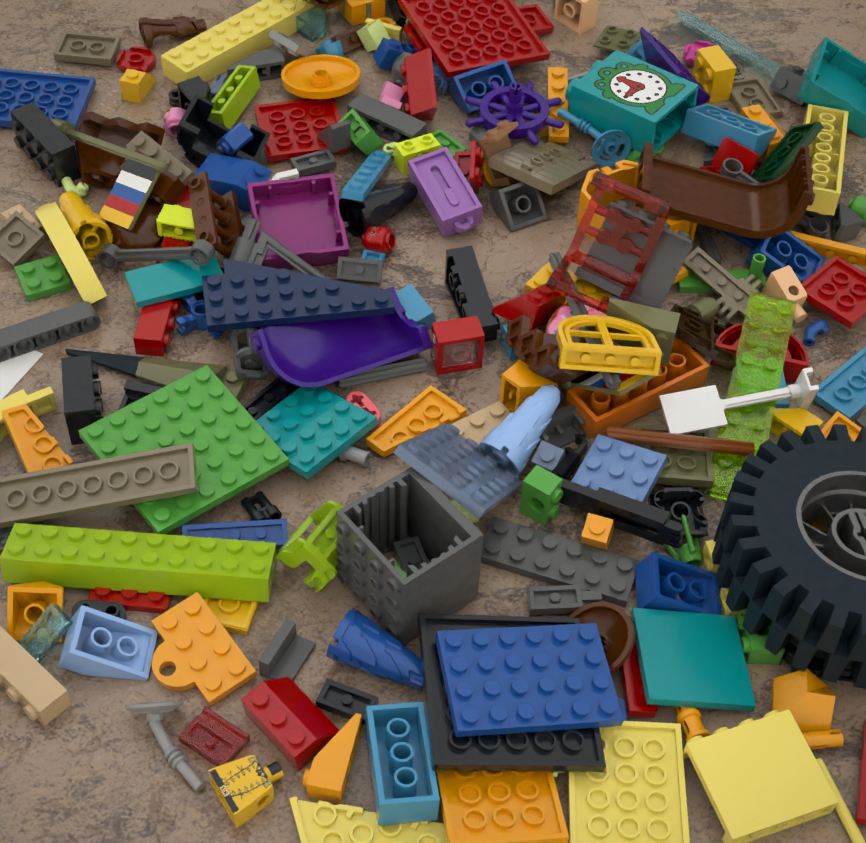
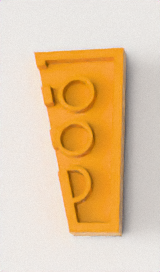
M26 404L2 411L4 423L27 473L73 465L74 461L68 454L62 451L56 439L48 434L44 429V425Z

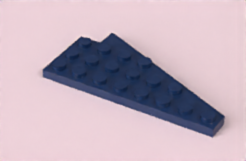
M223 259L225 274L202 276L208 332L395 314V306L390 290L292 272L285 268L277 269Z

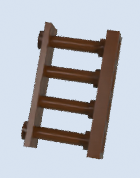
M203 171L187 180L196 240L203 239L208 241L217 252L223 255L224 259H229L237 237H242L243 234L237 194L232 190L222 196L217 194L210 188L208 173Z

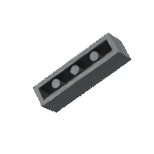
M363 93L347 105V113L353 108L366 120L378 136L391 142L399 143L427 134L426 122Z

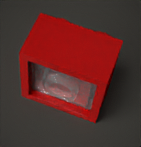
M478 316L432 323L431 342L433 348H431L430 356L437 375L482 368L485 334Z

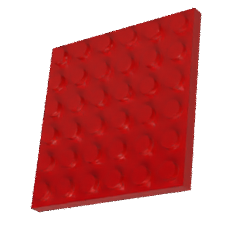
M398 0L397 2L427 49L431 48L432 56L446 78L454 77L506 59L509 67L549 60L550 52L513 0Z

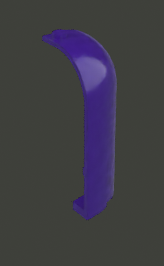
M394 286L385 290H390L392 293L395 314L275 325L248 333L251 346L264 365L279 379L298 387H320L433 348L426 325L418 324L413 319L408 320L404 317L403 314L406 311L399 301Z

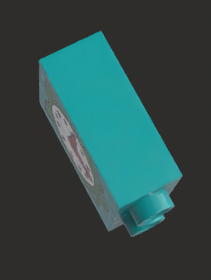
M616 50L603 61L597 60L594 62L590 71L582 78H574L567 87L565 98L570 102L569 112L580 119L584 118V121L587 120L588 123H592L591 126L602 134L609 130H621L629 136L632 149L641 153L645 142L653 144L654 154L682 129L687 109L695 107L699 85ZM610 134V135H616V136H618L619 138L622 137V136H620V135H618V134Z

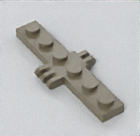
M697 247L686 257L683 265L720 296L716 302L719 308L723 307L719 310L718 315L723 317L727 312H730L724 318L726 322H730L740 314L749 322L768 323L785 329L794 336L797 334V330L757 297L760 293L758 289L762 286L763 282L758 279L752 285L756 279L754 274H751L747 279L742 277L737 280L700 247Z

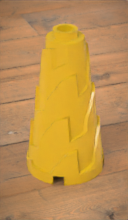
M68 191L60 196L59 205L62 214L87 259L94 260V256L100 252L105 244L113 242V235L109 226L102 221L97 213L93 212L89 205L85 204L78 193Z

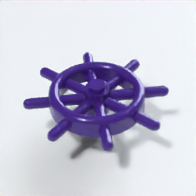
M492 81L490 86L493 90L482 99L471 96L465 98L467 104L480 107V117L466 121L465 124L468 128L483 125L487 130H491L497 127V123L501 122L499 120L518 121L519 126L508 133L509 139L528 138L532 145H537L539 139L536 134L542 131L546 125L558 129L564 127L563 121L548 117L549 108L560 105L562 103L561 98L556 97L546 100L542 95L532 90L534 88V82L532 81L527 82L525 87L520 82H517V86H515V82H512L507 87H500L497 81ZM489 110L495 111L496 113L490 114ZM538 111L539 115L531 112Z

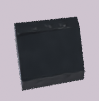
M692 487L663 488L650 495L652 506L671 512L670 520L683 525L681 516L686 515L692 538L708 536V521L703 512L705 497L702 492L694 490ZM683 528V532H682V533H683V538H686L685 532H684V528Z

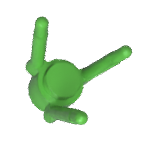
M682 515L681 519L687 543L679 548L678 554L673 547L666 544L664 546L674 559L699 567L703 563L699 539H692L686 515Z

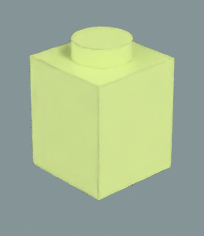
M380 19L367 23L357 31L367 52L376 51L383 38L391 39Z

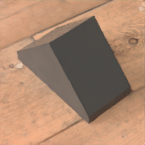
M349 119L317 132L319 138L332 153L351 147Z
M840 202L831 219L832 241L836 242L856 238L865 221Z

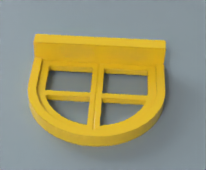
M577 315L568 317L558 324L556 339L560 349L559 369L658 376L662 352L654 335L643 326L625 319L605 315ZM584 326H596L598 332L573 329ZM607 327L619 329L630 334L609 333ZM571 336L600 338L603 345L574 343ZM612 339L641 341L644 348L614 346Z

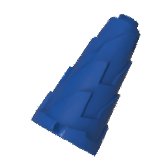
M354 608L349 610L333 635L337 645L329 644L326 656L349 667L363 670L382 679H389L421 691L424 688L421 659L414 652L403 646L402 642L380 628V626Z

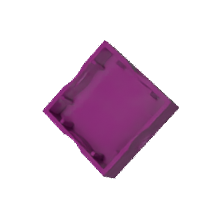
M334 173L305 176L294 180L247 183V197L251 219L253 218L261 222L255 238L256 243L261 232L264 231L311 266L338 263V256H349L344 221L339 212V196ZM268 248L262 266L277 269L285 268L288 270L296 269Z

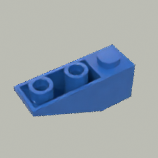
M383 38L373 58L379 68L391 71L392 65L399 55L403 52L414 54L417 51L410 43L404 44L396 39Z

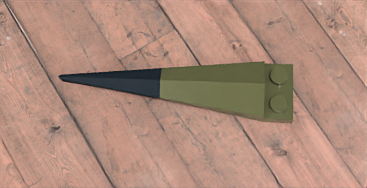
M65 349L68 356L91 355L92 363L123 372L160 387H165L207 365L238 401H240L251 380L238 378L235 370L227 369V366Z

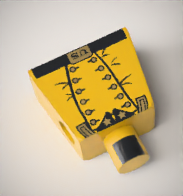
M249 755L208 770L211 785L236 828L244 824L274 800L272 782L284 777L283 770L277 761L262 768L254 755Z

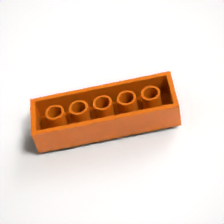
M675 338L668 366L660 365L662 373L621 396L574 387L567 391L565 407L570 404L575 406L576 411L585 421V424L581 427L591 439L596 438L598 434L604 436L606 435L607 427H622L660 408V395L696 389L705 385L710 365L684 340Z

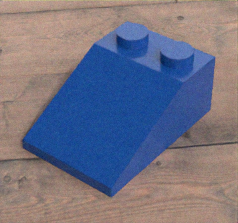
M213 153L209 154L195 173V175L206 171L210 188L220 196L231 190L236 193L239 208L245 212L250 210L247 197V183L268 181L272 174L270 170L255 161Z
M786 231L775 237L756 239L745 263L751 266L753 255L756 253L763 254L766 257L763 269L766 277H769L771 272L790 265L802 284L822 267L825 258L792 233Z
M652 552L635 566L637 608L721 615L719 587L715 578L716 573Z

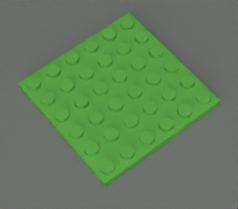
M207 365L79 430L80 438L97 460L193 443L196 456L198 492L133 504L152 530L158 534L169 533L289 466V458Z

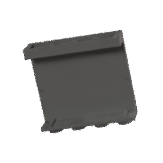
M618 200L617 203L610 201L609 204L612 206L582 266H578L574 275L628 302L660 309L694 241L689 239L691 237L690 234L680 229L677 233L669 230L671 225L658 219L657 223L649 220L650 215L639 209L637 213L628 210L630 205Z

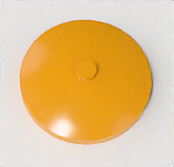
M327 54L310 55L288 63L282 69L281 80L283 87L293 95L308 99H329L345 95L357 88L360 83V68L355 62L341 56Z

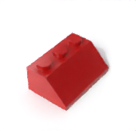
M431 48L406 56L403 64H400L401 76L405 77V83L402 84L403 96L407 97V103H404V111L406 114L421 121L433 120L437 109Z
M548 282L493 307L492 312L509 321L525 315L530 318L529 330L532 331L547 323L552 314L565 304L566 297L559 283Z
M289 677L263 681L241 698L245 714L298 772L309 764L340 731Z

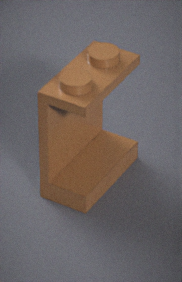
M501 121L497 123V127L486 131V135L479 139L493 187L509 186L516 181V179L488 167L490 156L511 147L508 133L519 126L518 121Z

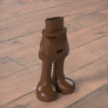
M180 16L172 17L169 20L143 17L139 18L138 21L141 37H143L145 48H151L154 38L157 36L171 35L176 38H182L195 34L199 35V32L207 31L205 20L196 19L195 17Z

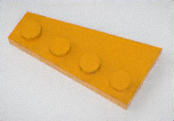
M430 385L366 438V445L385 458L392 454L399 444L443 423L451 424L467 416V409Z

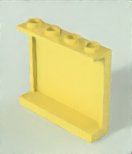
M789 709L782 712L778 710L771 711L765 714L763 718L755 721L752 718L746 719L739 723L737 727L731 729L722 727L714 731L712 735L704 738L701 735L695 736L687 741L683 750V759L690 758L724 828L723 843H748L830 814L838 804L835 794Z

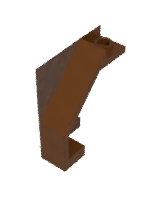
M91 111L82 114L78 132L126 148L127 144L141 130L161 146L165 129L148 122L136 124L121 117L109 119ZM75 141L82 182L101 189L113 186L121 172L119 167L125 162V158Z
M525 315L508 322L505 343L515 351V354L529 366L528 368L533 373L561 385L587 372L585 370L559 369L560 349L556 334H544L543 331L537 328L532 331L529 330L530 318ZM607 327L608 332L612 333V328ZM571 336L574 343H587L584 337Z

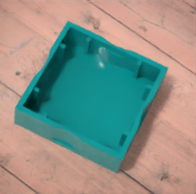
M825 37L811 55L797 98L807 104L849 111L847 128L865 138L866 62Z

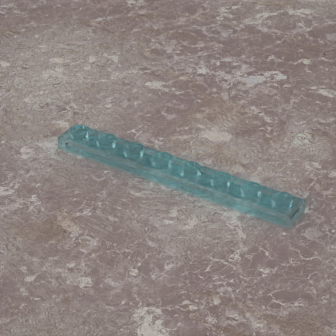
M679 10L676 17L682 20L681 24L689 28L691 26L695 27V32L702 36L707 34L710 36V41L718 45L720 43L724 44L725 50L731 53H739V58L747 62L751 60L754 62V67L762 71L766 69L769 71V76L775 77L780 65L693 14Z

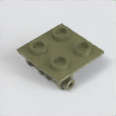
M607 25L593 44V47L610 51L619 50L626 53L639 40L641 35L640 32L632 29L627 30Z

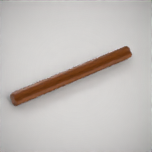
M612 426L607 427L606 430L607 437L633 444L748 456L750 453L754 454L755 448L754 443L748 441Z

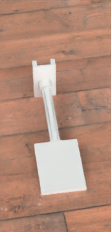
M810 367L802 369L795 384L787 385L785 388L722 400L719 397L716 385L660 395L659 400L669 433L689 434L727 426L728 423L724 410L785 398L795 399L798 408L808 409L819 391V386L810 385L809 379L813 373V369Z

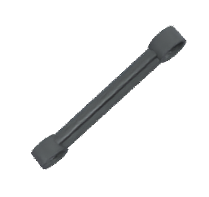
M727 158L723 161L719 174L746 182L760 183L743 171V165L739 160ZM805 213L798 222V224L805 228L804 233L824 239L829 230L827 221L820 217L810 218Z
M203 239L196 240L189 247L120 249L112 243H107L100 250L97 258L104 267L109 269L116 268L120 262L189 259L197 265L205 266L214 256L215 249L211 243Z

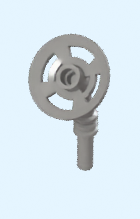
M183 701L125 705V709L131 712L146 715V721H149V725L165 754L164 759L168 761L173 770H178L196 792L201 791L205 786L204 782L189 766L187 757L183 755L182 751L177 746H173L161 723V720H164L163 714L183 705Z

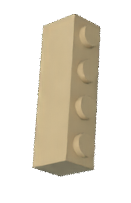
M0 626V685L2 684L7 689L6 693L14 703L20 702L24 706L23 710L32 721L37 719L43 726H46L72 705L68 691Z

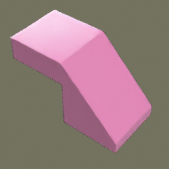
M389 81L384 82L379 101L400 110L402 105L400 101L403 96L402 87Z

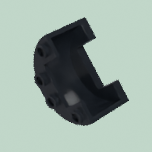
M195 94L178 124L177 141L179 145H182L186 158L197 168H200L210 153L219 154L216 150V142L231 129L208 118L214 103ZM252 124L249 130L254 136L253 139L232 157L257 162L271 134Z

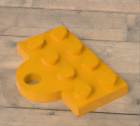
M198 592L151 621L153 627L164 641L158 646L152 657L153 673L156 680L164 688L172 691H185L196 686L211 707L257 676L254 667ZM166 666H174L176 668L175 672L170 676H163L161 674L162 669Z

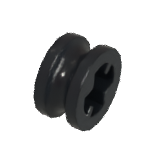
M178 88L173 89L168 94L169 103L173 107H180Z

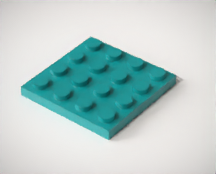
M321 386L300 387L256 420L289 458V466L287 467L306 479H310L378 425L376 416Z

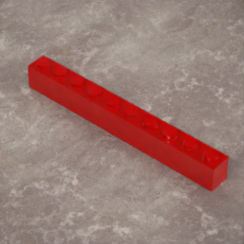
M187 185L186 192L174 205L191 209ZM166 236L163 239L161 248L189 247L194 242L185 241L184 239L177 240L176 238L173 239ZM170 260L157 261L156 264L162 263V262H166V261H170ZM182 297L142 308L133 337L136 354L164 357L166 347L169 348L171 344L170 332L175 330V315L180 312L179 300Z

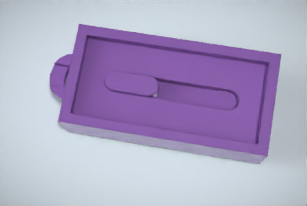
M447 147L408 161L409 178L417 187L418 194L443 237L457 232L463 233L470 229L472 230L473 226L483 223L482 205Z

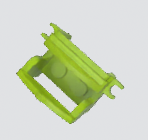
M331 500L310 514L286 540L275 556L278 561L281 560L291 568H295L304 561H307L312 567L306 573L303 581L310 588L315 587V593L323 589L337 575L335 568L337 565L336 511L343 508V506L339 502L336 503ZM312 522L317 525L306 540L299 538Z

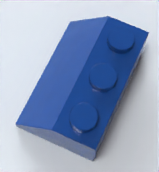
M506 59L454 76L448 88L455 104L470 114L480 110V107L467 104L465 102L467 96L482 99L493 90L490 86L492 81H497L500 87H507L512 82H515V86H517V83Z

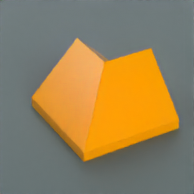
M46 581L9 585L7 590V632L16 641L62 642L64 587Z
M808 668L804 672L799 670L773 678L772 711L778 710L782 712L789 709L801 732L830 730L836 696L829 686Z

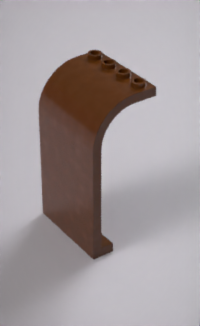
M645 142L638 159L635 206L749 238L763 239L778 236L794 227L803 217L808 205L811 206L814 202L813 168H811L812 157L809 154V147L800 145L791 166L780 177L769 182L751 183L653 156V144Z

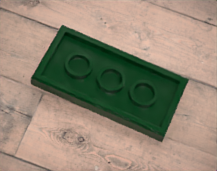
M821 122L792 126L751 177L760 183H764L783 175L791 166L800 145L808 147L824 126Z

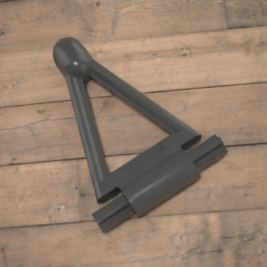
M253 218L248 219L242 237H237L229 257L230 260L262 266L269 248L301 273L327 278L264 231L261 232L258 242L255 243L254 240L261 222Z

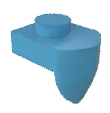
M331 39L320 43L321 47L315 49L320 54L341 57L344 54L340 40L334 42Z

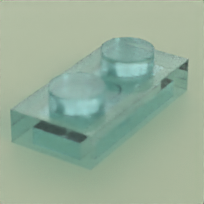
M51 603L19 641V644L40 663L73 624V621L58 604Z

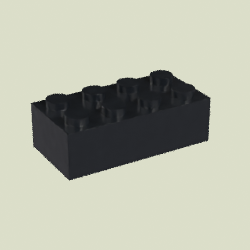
M33 102L10 111L12 117L10 124L15 131L16 137H14L16 146L24 150L27 158L32 159L39 170L44 171L49 181H53L58 187H62L61 181L64 177H70L72 181L81 178L75 144Z

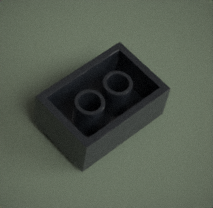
M91 355L61 358L64 415L72 445L84 444L79 436L80 429L104 418L103 416L100 417L104 413L102 398L98 399L102 395L101 380L96 381V379H99L98 365L92 363Z

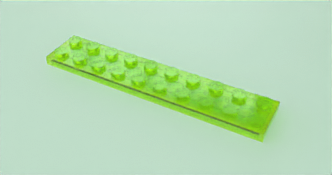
M750 291L735 357L737 365L733 367L726 399L779 389L797 301ZM776 400L724 410L728 425L719 428L717 438L753 442L755 446L754 455L756 456L760 444L769 439ZM714 453L712 459L714 482L712 488H706L705 495L727 500L736 473L741 470L747 456Z

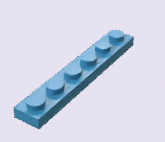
M381 150L371 152L342 189V198L363 202L391 164L392 155L386 154L385 151Z

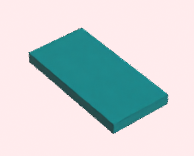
M214 255L205 266L197 265L191 259L170 260L127 271L124 274L136 306L140 308L202 292V276L223 274Z

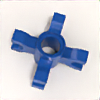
M192 294L182 296L186 302L183 305L184 309L191 314L176 318V323L180 326L177 328L179 334L184 336L193 328L199 331L208 330L205 301H197ZM221 331L209 332L214 339L222 336Z

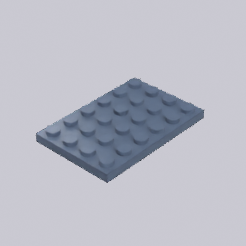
M443 423L398 445L393 452L395 455L478 519L515 493L523 484L515 471L509 468L506 470L499 464L500 461L490 453L485 454L479 449L480 446L477 442L470 438H464L459 434L460 430L450 423Z

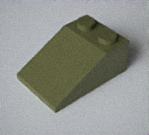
M610 298L606 316L625 319L649 330L654 335L662 352L660 365L668 366L681 313ZM612 328V333L630 334L625 331ZM612 339L621 346L644 348L641 341Z

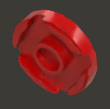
M130 47V50L126 52L122 50L116 59L118 69L122 73H125L127 69L149 73L156 66L155 54H152V51L145 47Z

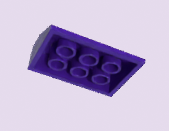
M641 27L639 31L646 62L698 84L695 107L704 104L710 98V95L667 47Z

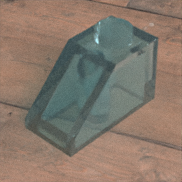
M315 6L296 16L297 33L311 42L325 36L327 8Z

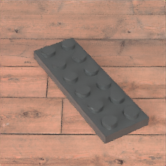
M493 516L483 538L481 563L554 586L580 584L581 588H586L587 591L601 590L603 601L623 607L627 605L636 577L635 566L640 563L636 559Z

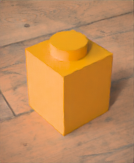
M588 513L581 535V542L608 551L614 531V520Z

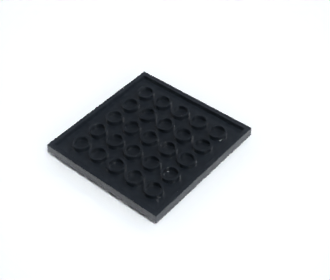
M419 613L417 621L432 770L604 771L606 763L599 728L455 737L435 640L436 632L442 630L580 624L579 618Z

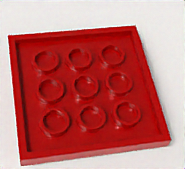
M334 98L301 99L254 105L258 127L271 134L264 146L268 163L290 160V158L329 149L319 138L317 132L337 124L341 120ZM349 147L334 152L332 154L347 153L349 152Z

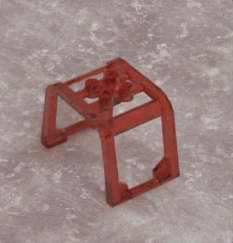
M596 171L590 183L596 186L566 255L549 277L546 287L607 315L608 303L611 297L603 296L602 300L598 301L572 289L571 287L574 282L565 276L566 272L573 262L620 283L625 288L619 300L629 301L674 203L660 200L651 194L611 178L609 174ZM604 192H615L644 205L643 208L659 214L653 229L643 225L642 221L637 217L630 218L621 214L617 208L609 210L599 205ZM595 213L605 217L609 224H617L612 229V232L607 228L599 230L590 226ZM626 229L632 234L638 232L648 237L643 249L633 245L632 240L629 238L621 239L626 233ZM588 234L595 237L599 244H608L617 248L621 254L630 253L639 257L632 274L580 251L579 248L585 235Z

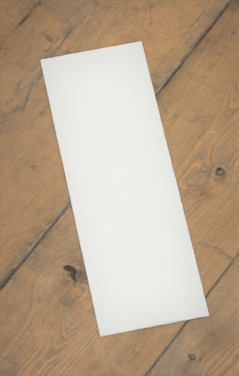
M32 351L0 362V401L40 359L43 353Z

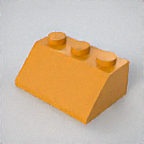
M760 104L743 107L740 111L741 116L777 129L775 136L762 156H760L761 160L764 161L786 133L774 117Z

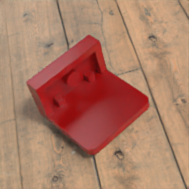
M724 137L711 165L701 167L700 169L719 174L723 161L727 158H734L742 163L743 171L750 176L759 155L730 137Z
M472 140L471 151H455L454 160L473 192L479 194V187L483 186V174H481L480 167H483L484 155L481 154V146H478L476 140Z

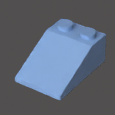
M81 605L70 619L58 667L87 676L146 681L150 672L158 632Z

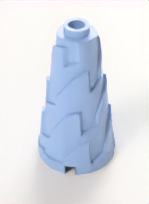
M543 385L532 396L526 398L514 413L511 412L499 426L493 428L479 444L480 449L485 454L490 453L500 461V465L506 470L507 468L512 469L519 475L529 461V456L541 440L540 436L552 420L551 416L561 399L560 391L553 385Z

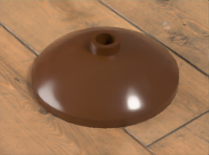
M148 198L131 231L105 221L113 235L112 244L120 249L157 248L164 239L163 235L161 237L158 235L156 223L162 207L154 200Z
M593 602L578 608L568 617L579 618L580 624H597L602 645H605L603 649L610 673L619 669L628 659L634 646L635 629L631 618L621 607L610 602Z

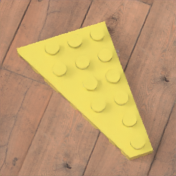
M298 797L289 798L300 843H447L443 823L421 821L378 825L377 813L363 811L362 807L343 804L332 805L325 801L314 803L298 800Z

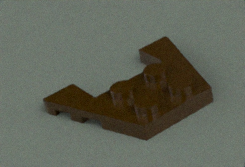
M674 304L670 311L681 313L675 337L684 340L732 372L737 365L736 355L715 345L714 333L720 336L724 330L734 324L727 322L726 325L718 323L719 320L717 318L710 317L707 320L699 317L700 313Z

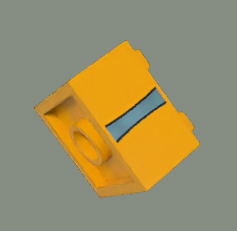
M344 0L340 5L336 6L351 26L365 23L367 18L375 20L385 17V0Z

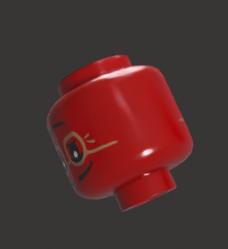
M370 226L362 235V245L367 250L388 254L395 247V234L387 226Z

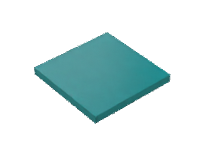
M632 608L630 616L635 629V643L647 704L754 711L756 702L735 616Z

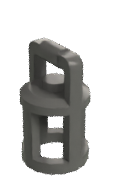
M258 327L235 329L230 333L233 363L238 378L266 380L268 377V368L261 361L256 351L253 350L248 334L259 330L260 328ZM246 332L248 343H239L237 335Z

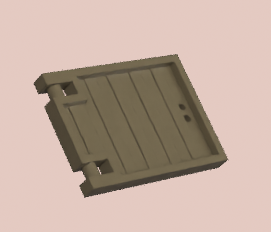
M538 135L539 143L537 145H532L528 139L490 156L488 167L549 195L585 178L588 171L597 169L599 163L594 160L588 162L584 160L585 156L549 141L545 143L543 138Z

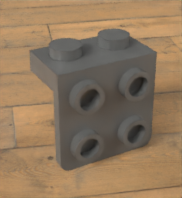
M797 65L780 66L769 87L799 105H805L804 101L797 98L805 76V70Z

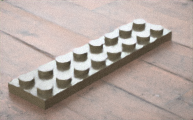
M193 443L2 477L0 478V528L11 527L14 523H33L197 493L195 447Z

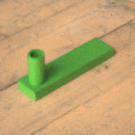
M760 253L753 255L749 270H727L737 280L742 277L747 279L751 274H754L756 279L752 285L758 279L763 282L762 286L758 289L759 291L763 290L767 282L763 272L766 257ZM688 271L686 278L677 282L679 293L714 292L691 271Z

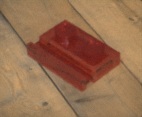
M206 706L203 707L199 716L196 715L178 736L179 742L215 766L232 762L242 751V747L250 741L249 734Z

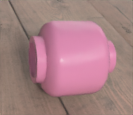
M173 107L165 112L163 129H165L167 135L177 136L178 124L186 110Z

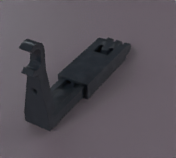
M575 434V442L580 444V446L576 449L565 447L566 456L551 472L563 479L561 487L563 495L559 503L586 513L613 519L614 528L657 544H666L674 548L682 547L683 525L670 520L671 512L601 487L596 491L568 481L578 462L588 449L587 438L582 434Z

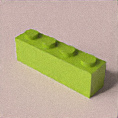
M238 65L212 99L211 102L214 103V107L208 118L229 129L233 127L261 87L256 66Z

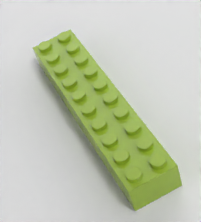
M14 523L0 556V566L3 582L23 584L46 581L61 587L87 589L100 587L111 588L113 591L127 589L137 590L139 593L154 591L164 592L165 595L191 596L198 592L204 598L269 603L277 559L275 558L276 543Z

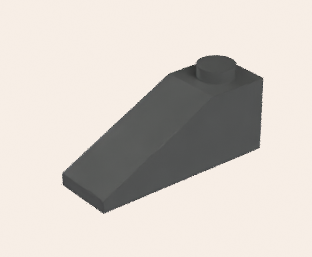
M280 47L260 50L227 67V75L230 76L238 65L256 66L259 81L281 78L282 69L285 67V59Z

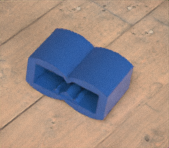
M239 122L216 142V150L220 155L232 157L251 141L254 136L243 122Z

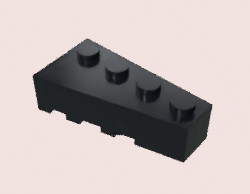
M473 246L446 250L445 285L459 318L478 316L485 334L484 342L497 340V330H500V321L495 316V313L492 312L493 305L490 301Z

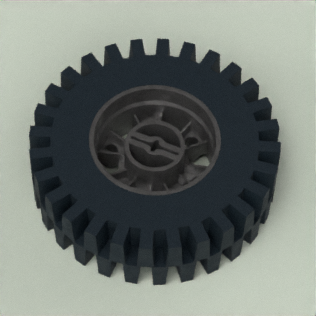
M833 424L827 438L824 437L818 425L806 426L801 438L792 430L781 433L777 444L773 443L770 439L760 444L756 456L750 453L744 460L741 470L737 471L714 537L716 544L712 553L713 564L719 565L715 578L719 588H729L725 602L731 612L747 609L742 626L750 635L767 626L770 627L764 648L776 655L790 642L797 647L791 666L804 672L813 656L825 660L822 679L833 683L837 682L845 667L849 666L852 671L853 687L866 689V427H862L855 441L850 440L847 427L843 424ZM814 522L818 523L821 527L820 530L813 527Z

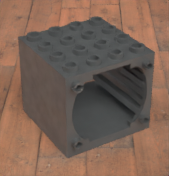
M410 467L336 511L337 578L342 585H347L352 590L353 596L358 603H363L368 608L371 617L376 622L379 621L385 627V631L402 642L403 646L419 636L417 621L419 613L453 614L478 597L484 534L432 482L414 468ZM418 536L430 563H421L419 570L414 565H407V578H404L395 568V559L392 558L388 561L383 554L393 551V542Z

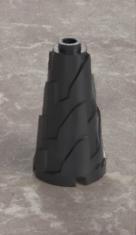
M410 181L397 184L391 183L379 188L373 187L363 202L344 198L339 199L341 218L344 222L347 221L349 225L345 229L353 236H362L368 227L383 223L390 218L389 216L399 212L404 206L414 201L418 193L417 187Z

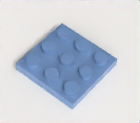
M598 434L571 482L596 491L601 487L646 503L667 463V455Z

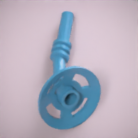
M563 108L558 110L557 115L574 124L576 129L580 128V131H583L584 134L588 133L596 139L592 146V157L594 161L599 162L598 165L613 167L615 162L626 159L631 150V140L625 132L609 130L602 134L591 126L592 123H588L587 120L584 121V118L580 119ZM610 134H618V135H620V136H622V137L619 138V137L616 136V135H610ZM600 142V148L597 149V145ZM620 144H624L622 152L617 156L616 152L619 150ZM601 155L604 158H610V160L600 159L599 156Z

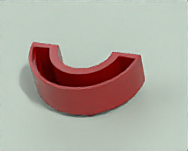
M744 322L733 325L724 330L715 345L735 354L736 361L746 358H759L767 362H781L785 381L792 383L796 382L802 369L809 366L808 354L802 343L785 329L768 323ZM711 359L710 365L723 367Z

